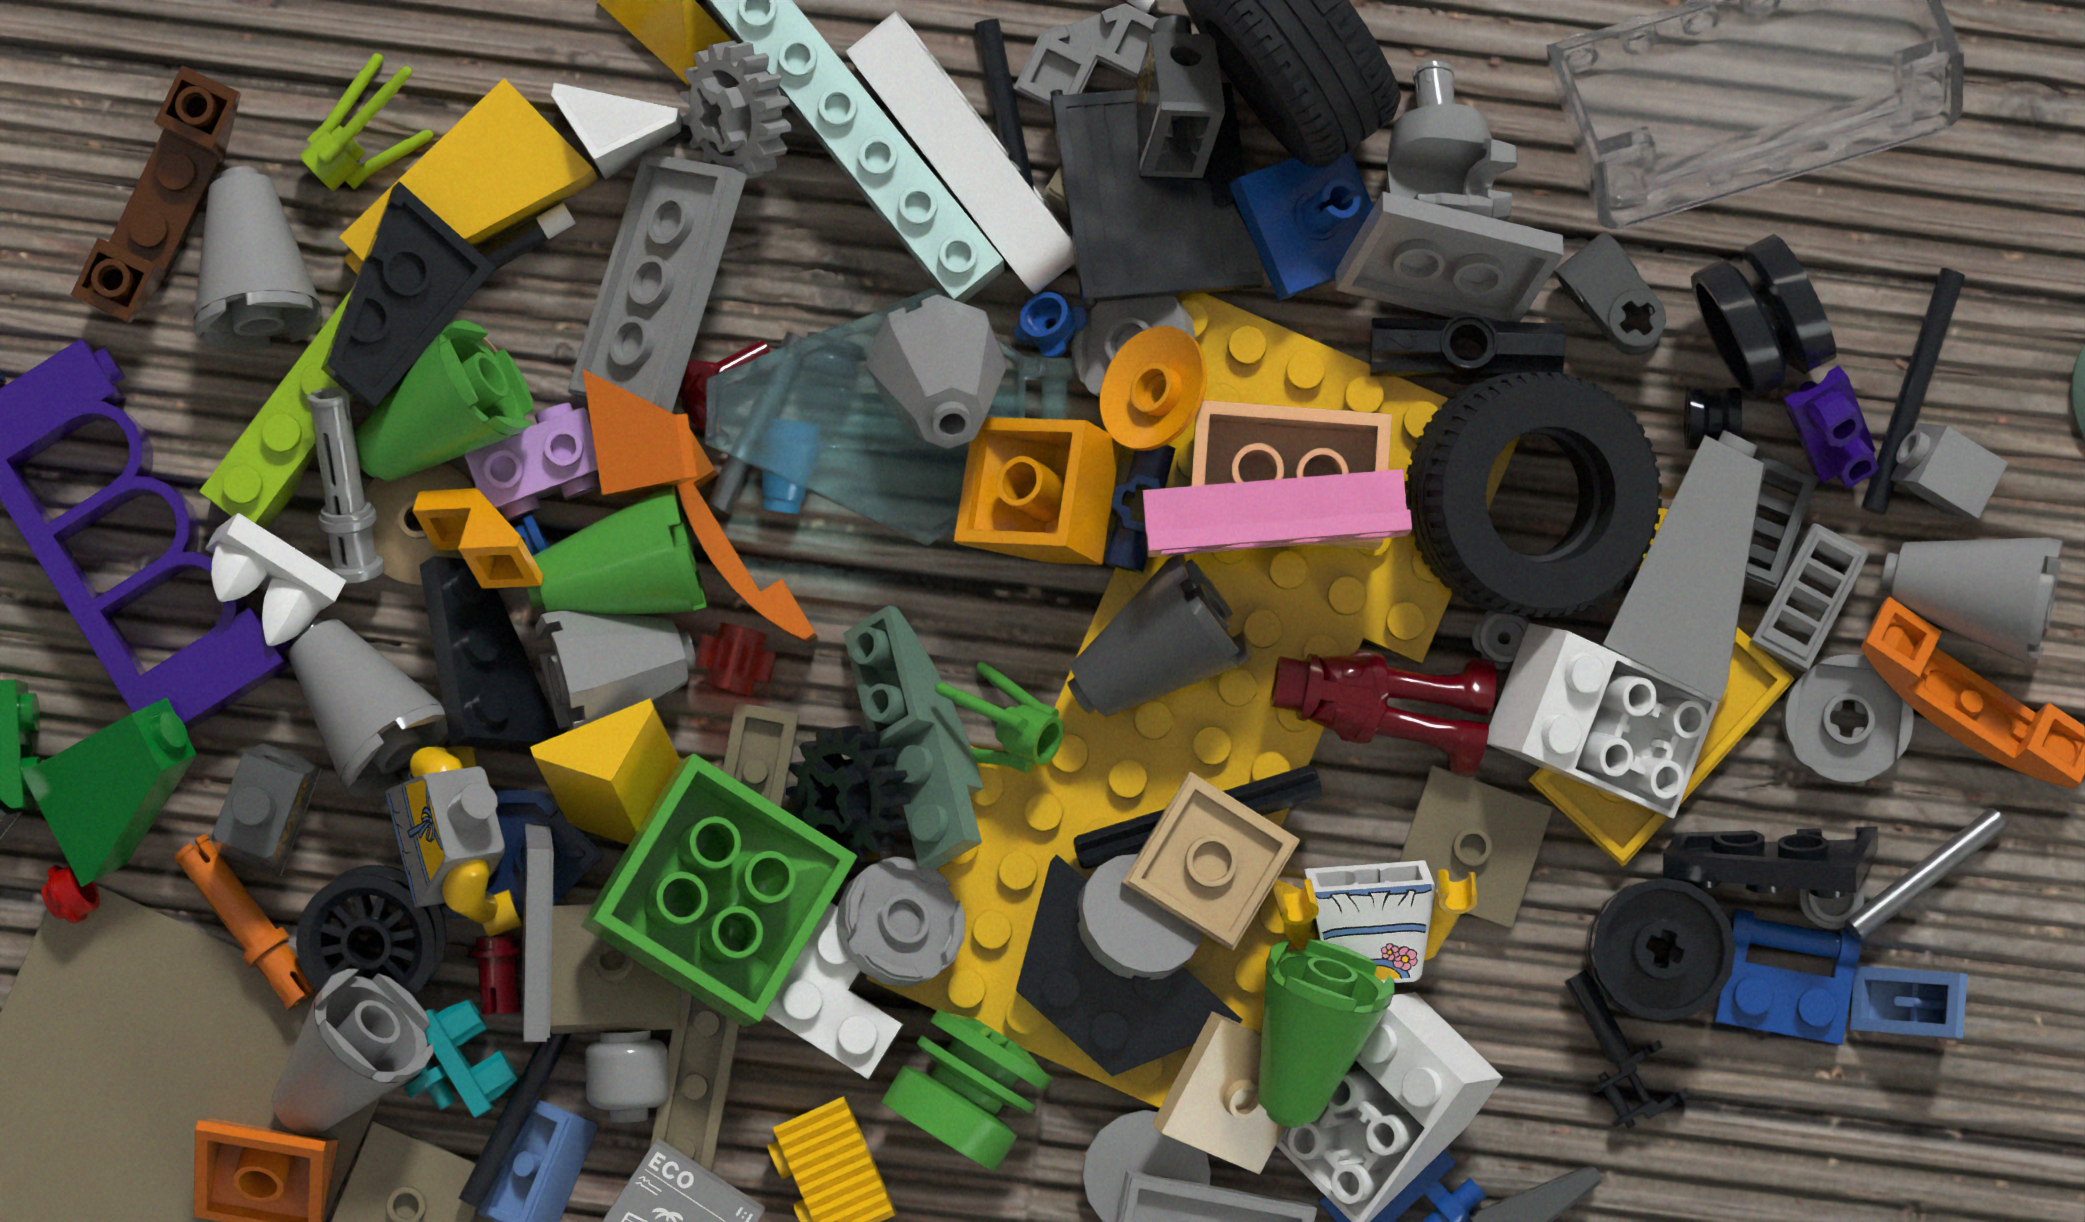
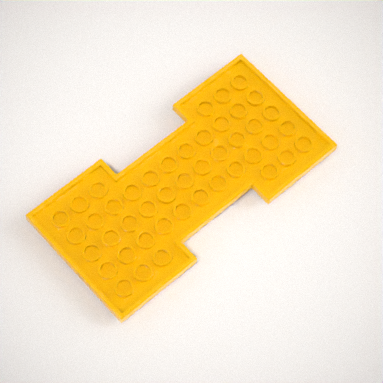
M1206 293L1172 295L1182 302L1192 318L1195 339L1205 356L1207 385L1203 400L1392 414L1388 470L1403 469L1405 485V481H1408L1409 476L1406 474L1408 465L1412 464L1410 456L1412 450H1416L1417 447L1415 442L1420 435H1423V428L1426 423L1432 421L1431 416L1437 410H1441L1442 405L1449 398L1400 377L1370 376V364ZM1195 418L1180 436L1167 444L1176 448L1166 488L1190 486ZM1520 436L1504 447L1491 468L1486 488L1488 510ZM1123 445L1120 448L1114 492L1117 485L1126 484L1135 451ZM1141 490L1135 491L1134 499L1125 497L1122 505L1131 508V520L1135 522H1145L1143 491ZM1405 490V496H1408V490ZM1111 512L1108 530L1113 532L1117 517ZM1409 533L1405 537L1383 538V544L1379 550L1294 545L1184 554L1185 563L1192 559L1206 574L1233 613V615L1228 617L1231 624L1228 630L1232 637L1241 631L1244 632L1253 653L1252 659L1240 667L1110 717H1104L1097 710L1088 714L1082 709L1068 687V681L1074 678L1072 670H1070L1054 707L1058 709V717L1063 723V739L1056 755L1050 762L1045 765L1033 764V768L1029 773H1024L1010 766L976 763L984 789L970 796L982 843L936 869L951 884L948 889L954 895L956 902L960 900L965 914L964 941L955 960L930 981L910 987L882 984L868 975L866 980L934 1010H937L939 1007L951 1014L970 1018L974 1017L1032 1053L1160 1108L1193 1045L1112 1077L1016 991L1050 861L1057 854L1088 881L1099 866L1083 869L1079 865L1073 846L1074 838L1080 834L1166 809L1188 772L1194 773L1219 790L1225 791L1309 765L1325 727L1308 719L1306 722L1298 720L1296 718V711L1270 706L1277 660L1279 656L1305 661L1308 654H1318V657L1346 656L1358 650L1362 640L1421 665L1452 592L1451 588H1446L1440 582L1439 577H1435L1430 571L1431 567L1425 565L1421 557L1423 555L1422 552L1418 551L1414 544L1416 541L1415 537H1411V533ZM1174 555L1147 557L1143 574L1115 567L1077 657L1160 567ZM1290 808L1263 815V817L1282 827ZM1276 879L1234 951L1228 950L1203 934L1201 943L1183 966L1243 1019L1240 1024L1261 1033L1266 961L1272 946L1279 941L1289 940L1284 933L1283 921L1274 894V887L1281 885L1283 892L1287 894L1296 893L1301 890ZM1290 941L1288 950H1297Z

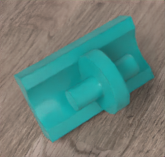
M472 1000L460 1002L440 1012L438 1009L427 1010L426 1015L430 1026L424 1032L428 1044L431 1045L433 1043V1052L441 1064L435 1067L431 1059H429L425 1067L418 1074L419 1077L404 1087L410 1099L428 1091L441 1111L456 1101L444 1082L449 1077L473 1117L477 1118L478 1116L486 1115L498 1107L494 1100L504 1095L520 1079L518 1073L502 1050L494 1053L474 1067L472 1066L461 1045L488 1029L484 1018L480 1015Z

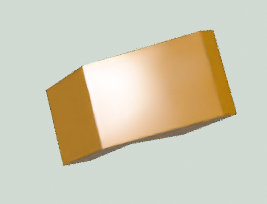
M477 488L418 491L412 511L435 550H459L482 589L541 586L543 574L523 539Z

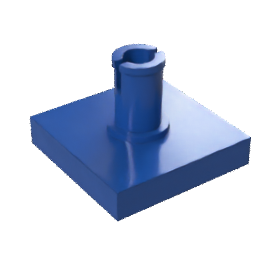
M1350 151L1343 153L1339 159L1329 166H1305L1297 159L1291 158L1238 177L1229 184L1278 301L1335 281V270L1374 207Z

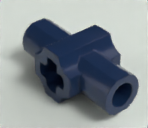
M1165 445L1149 451H1134L1127 482L1124 485H1117L1114 492L1111 513L1117 517L1105 564L1143 574L1148 557L1145 522L1131 520V508L1122 505L1125 497L1134 499L1135 491L1166 488L1176 448Z

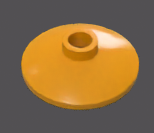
M1156 326L1136 334L1119 349L1106 370L1100 390L1101 418L1107 432L1113 435L1112 438L1116 442L1132 450L1149 451L1169 444L1186 430L1202 404L1207 385L1206 360L1197 341L1188 333L1178 328Z

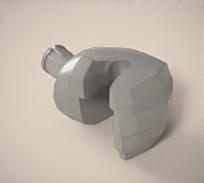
M1431 61L1418 65L1416 67L1417 70L1412 72L1415 82L1417 109L1400 116L1396 120L1390 135L1387 162V193L1507 221L1511 213L1512 193L1492 190V185L1498 174L1517 167L1518 152L1516 146L1494 140L1484 115L1475 108L1455 104L1454 70L1449 63Z

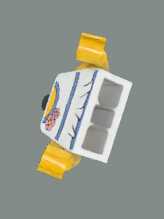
M1425 860L1304 869L1303 881L1305 886L1299 892L1287 894L1283 892L1281 885L1274 887V894L1283 921L1284 933L1291 939L1290 941L1297 950H1305L1308 939L1346 947L1377 963L1374 975L1383 983H1385L1388 975L1391 976L1394 983L1414 982L1420 979L1424 961L1436 956L1460 914L1471 911L1477 905L1475 872H1468V877L1463 881L1451 882L1449 881L1448 870L1439 869L1437 871L1438 889L1435 891V883Z

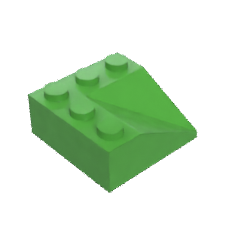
M693 753L678 763L582 922L581 927L745 1028L761 1021L856 860L857 855Z

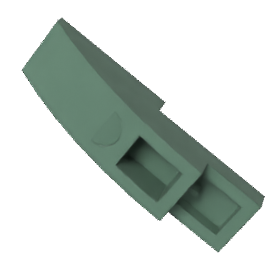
M888 605L847 630L843 635L868 732L877 731L880 733L879 749L889 747L896 749L897 753L892 762L894 771L906 770L908 775L903 782L898 784L900 793H905L911 797V803L904 805L903 808L918 866L936 870L982 843L970 796L984 788L975 757L952 700L935 692V685L943 682L901 612L897 607Z

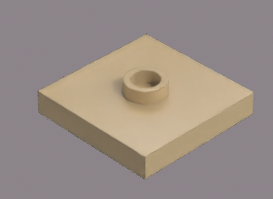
M1188 772L1121 883L1230 951H1234L1300 839L1194 773Z
M1212 1011L1151 1125L1166 1136L1260 1175L1286 1127L1272 1121L1267 1116V1111L1258 1102L1262 1033Z

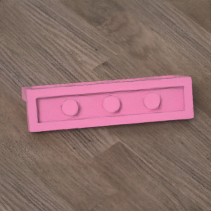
M1403 469L1143 490L1142 492L1148 557L1405 537L1412 530L1411 510L1406 508Z

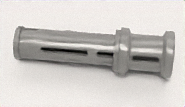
M342 387L321 388L311 392L307 399L313 420L317 457L326 505L322 507L318 518L321 530L328 534L332 561L328 563L326 568L345 579V584L364 582L376 578L385 570L382 556L376 554L372 525L377 520L376 510L370 501L364 499L358 451L350 412V395Z

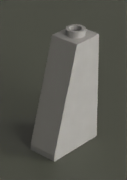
M1725 430L1722 431L1718 441L1706 435L1704 436L1603 643L1604 646L1719 702L1722 700L1728 686L1765 468L1764 463L1753 458L1758 448L1757 445Z

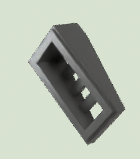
M1758 455L1756 460L1765 464L1762 483L1796 496L1794 504L1760 492L1758 509L1787 520L1785 527L1756 516L1753 535L1774 543L1777 547L1774 552L1754 543L1751 544L1749 562L1768 570L1748 563L1743 595L1767 603L1770 602L1779 585L1819 477Z
M1581 1167L1476 1210L1470 1215L1469 1219L1470 1222H1552L1601 1184L1603 1177L1595 1167Z

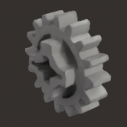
M736 40L708 45V50L696 52L694 58L697 66L686 68L684 72L691 84V89L680 92V98L690 106V113L684 115L682 121L683 124L690 126L693 135L689 143L691 148L702 147L704 149L702 163L734 168L746 174V180L761 177L763 172L775 170L777 164L774 156L784 155L787 152V147L780 138V134L791 131V124L782 118L781 109L790 105L788 97L781 96L778 87L782 80L780 73L769 75L767 72L769 56L766 53L754 55L753 43L737 44Z

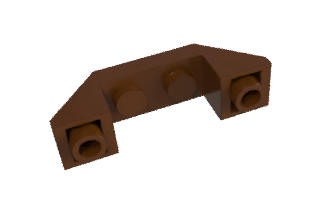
M181 66L154 121L162 130L160 138L110 241L107 242L101 238L97 239L70 294L72 297L123 321L132 322L170 274L208 195L209 186L217 177L225 159L241 97L240 92L187 67Z

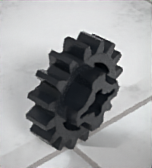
M860 725L819 730L816 732V741L802 742L799 748L805 761L792 762L789 766V770L798 778L797 786L786 788V795L797 799L798 808L794 809L790 814L857 855L853 865L880 860L881 851L893 850L897 846L891 831L906 829L908 824L898 814L899 806L911 803V797L905 793H900L898 784L908 777L906 770L894 771L891 766L897 753L894 747L878 749L880 733L877 731L862 733ZM842 754L845 755V756H847V757H849V758H851V759H844V758L842 757Z

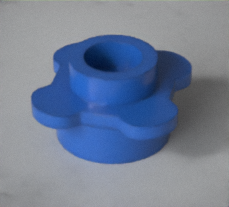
M1047 291L1033 296L1025 303L1020 313V321L1016 324L1014 333L1020 343H1032L1040 348V353L1044 358L1056 359L1065 353L1066 344L1070 342L1074 333L1086 327L1088 315L1081 306H1069L1058 292ZM1056 322L1052 328L1047 329L1050 324Z

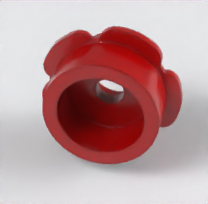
M53 865L47 871L49 879L47 884L42 886L41 890L43 901L49 912L55 918H65L73 924L86 920L87 913L98 908L100 903L95 882L93 881L81 887L70 865L64 868L59 865Z

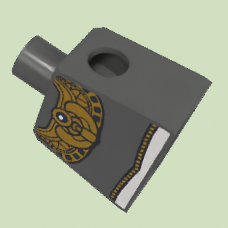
M1177 15L1166 16L1157 20L1153 25L1154 34L1150 35L1137 76L1140 176L1203 178L1225 114L1216 42L1209 34H1192L1191 22L1187 18ZM1172 116H1181L1179 119L1172 121Z
M265 743L244 752L212 833L211 841L218 854L228 860L281 879L324 765Z

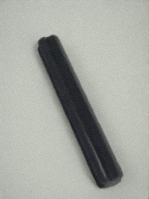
M1307 765L1223 792L1263 816L1318 799L1322 795V786L1315 767ZM1165 809L1077 835L1073 840V846L1079 865L1083 869H1090L1100 866L1116 856L1139 854Z

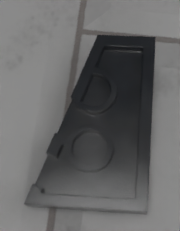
M433 556L420 564L450 745L531 752V746L561 735L497 588L482 589L465 559Z

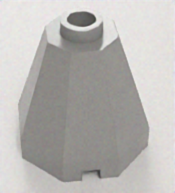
M937 294L921 300L922 307L906 313L905 307L888 313L866 356L870 374L887 412L924 441L951 449L975 439L987 416L1007 365L986 311Z
M558 610L541 614L536 624L537 641L550 638L551 652L539 654L550 706L559 729L570 727L568 731H571L649 698L655 704L684 686L688 681L687 669L696 667L694 646L688 631L679 632L673 620L669 618Z

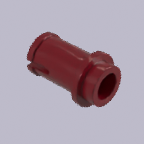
M514 934L476 937V949L470 951L471 958H477L480 1015H492L494 1012H497V1014L521 1012L516 955L522 953V948L515 946Z

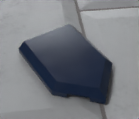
M541 790L494 791L497 796L498 805L496 813L505 844V852L488 879L486 891L495 895L509 889L514 899L513 904L518 917L523 919L524 822L547 823V826L551 828L554 851L553 906L605 854L578 827L568 823L563 812ZM446 903L439 904L444 919H469L450 909Z

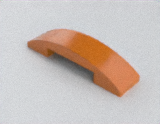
M690 429L697 477L678 485L677 488L694 533L720 574L754 611L786 634L809 644L817 639L818 636L783 579L778 580L762 591L759 590L698 491L699 488L717 478L718 473Z
M1888 597L1882 603L1860 648L1880 676L1912 708L1951 737L2006 767L2033 778L2075 789L2081 783L2085 774L2084 725L2049 702L2035 713L1937 648L1935 645L1942 633L1941 630L1891 597Z

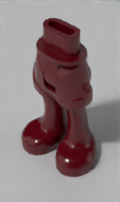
M1356 650L1354 653L1346 656L1318 657V654H1308L1305 661L1279 656L1272 685L1270 706L1296 711V718L1298 720L1306 722L1308 719L1320 726L1333 730L1343 741L1366 744L1370 743L1374 735L1413 740L1436 747L1447 754V765L1452 773L1458 776L1473 777L1478 771L1487 745L1489 734L1487 723L1465 719H1444L1390 707L1387 701L1389 698L1428 702L1455 707L1464 712L1488 716L1493 710L1495 700L1496 667L1492 660L1475 657L1465 664L1462 673L1446 676L1422 674L1386 666L1385 657L1372 651Z

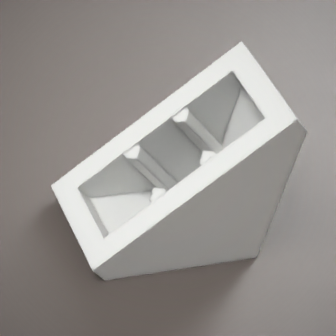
M558 83L553 84L551 96L605 180L642 157L643 152H650L681 131L683 121L677 108Z

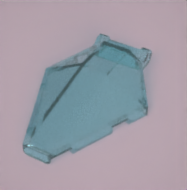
M931 288L888 305L887 308L854 321L832 327L756 357L753 361L707 378L705 394V444L927 546L956 528L970 441L947 449L924 441L890 415L870 374L866 356L888 313L905 307L907 313L922 307L921 300L937 294L946 296L936 288ZM996 337L1004 354L1007 367L986 417L1025 418V379L1042 381L1041 419L1067 420V381L1073 380L1074 360L1025 357Z

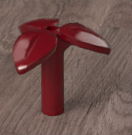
M758 340L717 363L707 361L688 362L678 395L683 400L681 406L684 413L688 415V418L699 429L720 440H725L729 436L713 422L707 412L706 403L713 393L771 363L773 357L767 344L763 340Z

